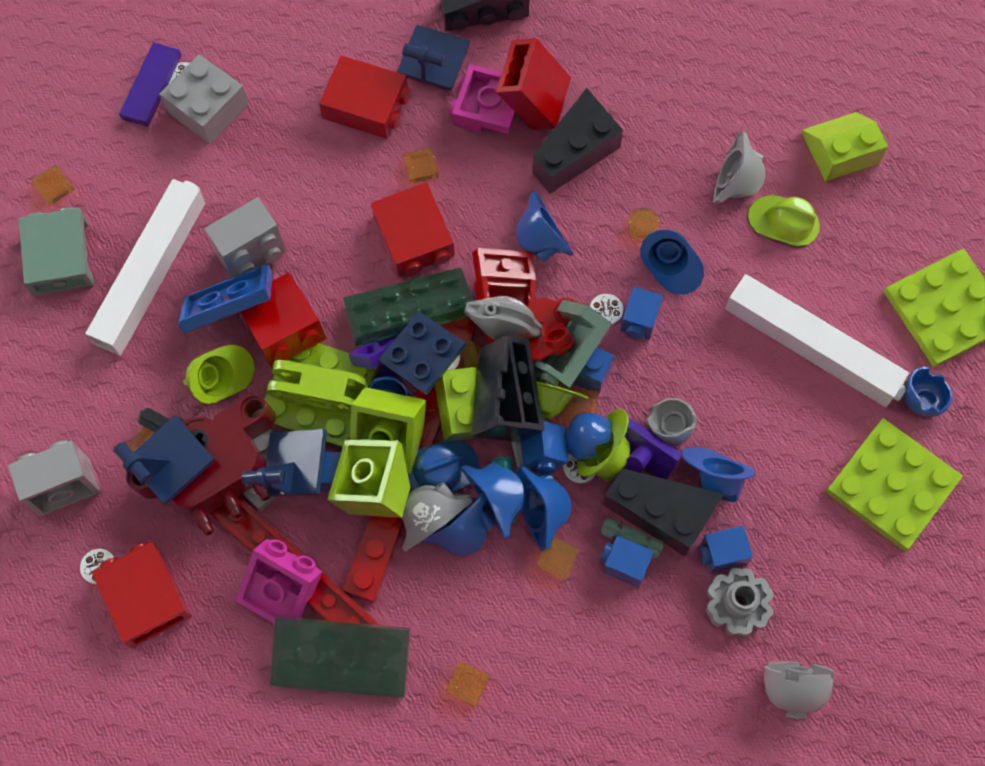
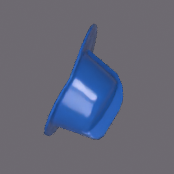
M668 229L656 230L648 234L642 241L640 247L641 259L660 285L667 291L674 294H689L702 284L704 265L682 234Z
M458 440L443 441L421 448L417 452L411 474H408L410 486L414 490L420 486H437L439 483L444 482L451 492L465 488L470 485V482L462 472L461 467L468 465L479 469L478 456L473 448L465 442Z
M689 447L681 452L684 461L699 470L702 489L724 494L722 500L736 502L740 497L746 479L752 478L755 475V470L750 466L735 462L710 449Z

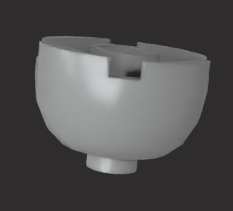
M771 662L765 666V692L769 700L777 708L787 711L786 716L795 719H805L808 713L819 711L826 706L831 698L833 670L817 664H811V668L800 666V662Z

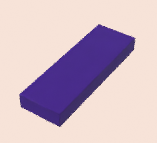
M155 42L152 43L119 113L121 119L149 127L161 101L159 94L168 86L182 56L179 49Z

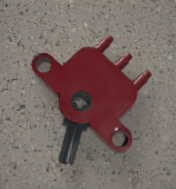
M251 394L216 414L214 420L207 417H192L187 420L180 418L181 422L216 461L172 500L186 513L194 516L199 528L202 529L204 535L208 536L213 533L214 529L207 514L225 504L232 517L239 518L242 515V511L236 497L252 487L262 501L270 499L271 495L268 487L263 488L258 484L246 486L242 483V474L245 471H258L259 468L266 467L265 460L254 439L273 427L276 421V414L262 396ZM145 408L138 414V423L153 432L158 431L170 420L150 408ZM262 409L258 417L252 418L257 410ZM126 473V482L134 491L146 499L157 497L147 484L142 485L133 473Z

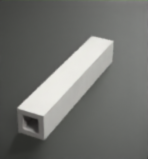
M172 179L85 333L93 345L116 355H122L205 205L204 198L197 185L189 181L182 183Z
M747 274L744 275L729 297L725 310L882 406L887 407L893 399L899 401L905 393L906 386L904 381L909 375L908 371Z

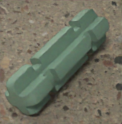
M607 518L601 528V534L609 539L620 536L653 550L652 558H658L664 546L663 541L654 537L652 539L647 538L648 534L625 524L622 527L618 521Z

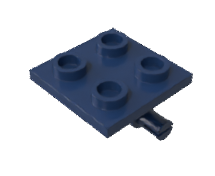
M416 25L409 44L405 43L403 47V58L397 73L404 74L412 80L452 91L471 42L464 38Z
M418 311L380 357L379 361L427 395L467 345L461 339Z
M176 415L134 452L128 448L125 442L119 443L113 450L122 460L125 471L133 473L142 485L147 484L165 505L216 461Z
M316 429L270 433L266 467H261L258 471L243 472L242 483L246 486L258 484L263 488L268 487L270 497L320 494L327 430Z

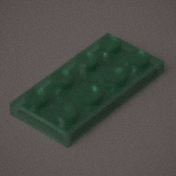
M459 267L402 283L387 285L375 290L356 293L344 297L343 301L355 346H360L398 336L418 311L438 325L467 318L468 316L464 313L466 303L473 301L462 268Z
M277 616L274 626L270 686L404 698L406 694L411 628Z

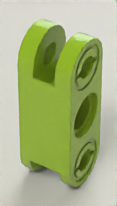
M276 360L273 364L272 373L280 378L294 381V383L270 381L266 393L273 398L351 413V405L355 401L350 397L351 390L364 389L367 380L350 372L287 360Z

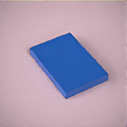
M265 264L184 296L178 322L182 333L189 332L270 300L273 273L269 265Z

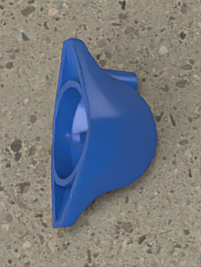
M533 191L530 194L527 210L517 225L516 235L518 242L527 251L539 256L543 262L556 253L573 255V250L560 232L540 196Z
M496 461L482 469H476L468 465L462 466V472L478 495L483 492L487 497L486 507L505 540L509 539L512 520L521 510L524 502V490L520 478L511 470L500 468Z
M519 467L515 470V473L520 478L524 490V502L521 511L540 551H544L550 548L555 532L570 516V497L564 487L553 480V476L550 473L536 476L526 467Z
M483 492L474 498L469 506L421 541V543L439 545L456 555L464 556L476 552L484 543L488 531L496 524L485 509L487 500L485 493Z

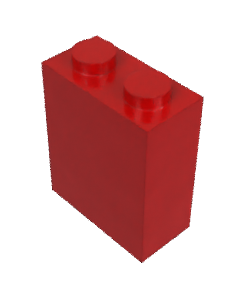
M537 38L512 40L496 93L532 130L554 129L560 118L571 77Z
M341 55L319 102L322 119L388 139L391 130H395L399 124V111L402 105L408 103L411 89L408 88L407 76Z
M427 182L370 203L374 220L398 277L414 275L420 272L422 268L432 264H444L451 257L455 256L453 240Z
M290 272L272 281L270 300L240 311L244 322L271 368H273L274 361L289 360L327 339L319 319Z
M153 541L150 543H139L129 550V554L119 559L117 557L110 558L99 565V569L91 572L122 642L130 648L192 617L160 548Z

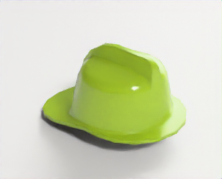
M768 195L754 201L749 208L748 219L751 227L757 233L767 238L799 247L810 244L819 234L820 224L818 217L810 203L803 198H785Z
M234 344L222 346L192 360L187 367L186 378L183 380V383L189 386L190 391L198 401L206 404L216 403L239 393L249 385L255 370L254 360L250 353L241 346Z
M536 379L543 419L553 418L561 414L573 397L589 400L587 396L542 383Z
M622 409L612 411L606 417L610 420L612 427L610 440L606 444L596 446L595 452L598 455L586 458L583 461L578 460L577 471L581 476L587 477L595 474L606 481H611L627 464V458L630 456V445L625 438L629 421L628 414Z

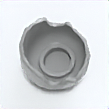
M666 398L652 405L647 418L648 428L651 433L669 445H678L688 440L693 434L697 422L696 413L693 411V408L690 404L679 398Z

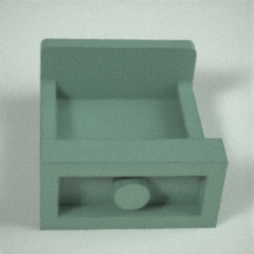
M66 207L57 212H36L27 217L19 218L24 285L33 296L94 286L93 274L88 268L84 227H87L88 223L80 208Z
M563 300L557 311L570 320L566 328L568 332L573 334L575 343L566 354H552L546 357L543 363L535 361L533 365L537 380L542 383L547 382L553 386L561 384L570 388L612 323L588 305Z

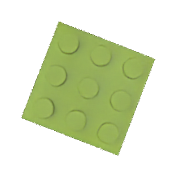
M964 248L905 277L884 290V294L934 368L985 342V278Z
M320 343L287 360L357 374L367 380L365 387H368L375 379L379 370L378 367L369 369L351 365L348 352ZM276 375L272 379V381L294 383V381L286 380ZM351 390V399L355 400L362 390ZM266 394L264 400L276 414V421L273 427L287 432L325 429L327 430L326 445L341 450L345 439L350 440L351 413L283 401ZM262 409L259 410L257 417L261 414Z
M882 418L825 492L906 552L963 476L886 419Z

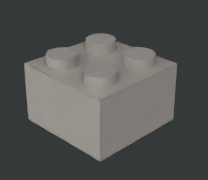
M200 54L159 94L167 113L209 144L249 105L243 85Z
M258 197L204 228L215 254L231 278L258 268L265 263H272L278 260L282 253L286 252L277 224Z
M72 440L53 443L49 446V449L37 454L28 453L22 455L17 459V462L8 465L19 501L39 517L101 493L90 459Z

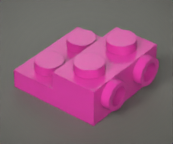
M469 64L466 75L461 74L458 82V91H460L458 98L452 99L449 108V116H452L454 126L480 133L482 128L506 134L510 133L516 113L496 93L502 72Z
M266 539L253 550L235 601L285 631L292 633L298 626L306 603L313 597L323 571L315 567L316 563L312 558L308 556L297 557L287 551V545L284 542L276 539Z

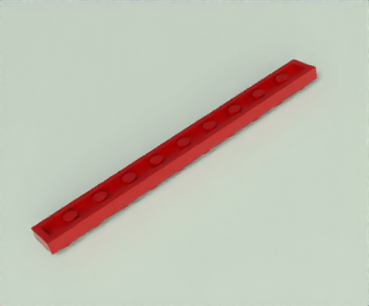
M452 301L443 328L467 345L460 353V361L455 368L462 369L478 326L464 313L465 305ZM435 386L427 395L419 390L416 398L426 400L424 430L418 450L434 444L441 426ZM403 516L402 518L370 517L343 588L346 594L375 603L404 526Z

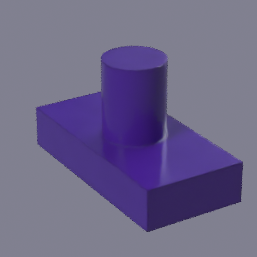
M392 327L350 352L351 365L369 369L378 367L380 377L397 376L396 373L380 363L379 359L403 329Z
M629 418L625 438L630 445V456L627 458L626 464L627 469L641 473L644 468H647L658 477L667 480L683 454Z

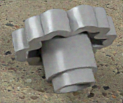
M732 568L727 576L717 575L707 589L706 593L711 601L706 606V612L711 617V621L715 626L725 625V630L730 636L739 635L746 637L752 632L753 628L757 630L764 628L768 619L773 615V609L768 603L773 599L774 594L764 578H754L751 569L741 570L740 568ZM735 598L743 600L744 606L740 605Z

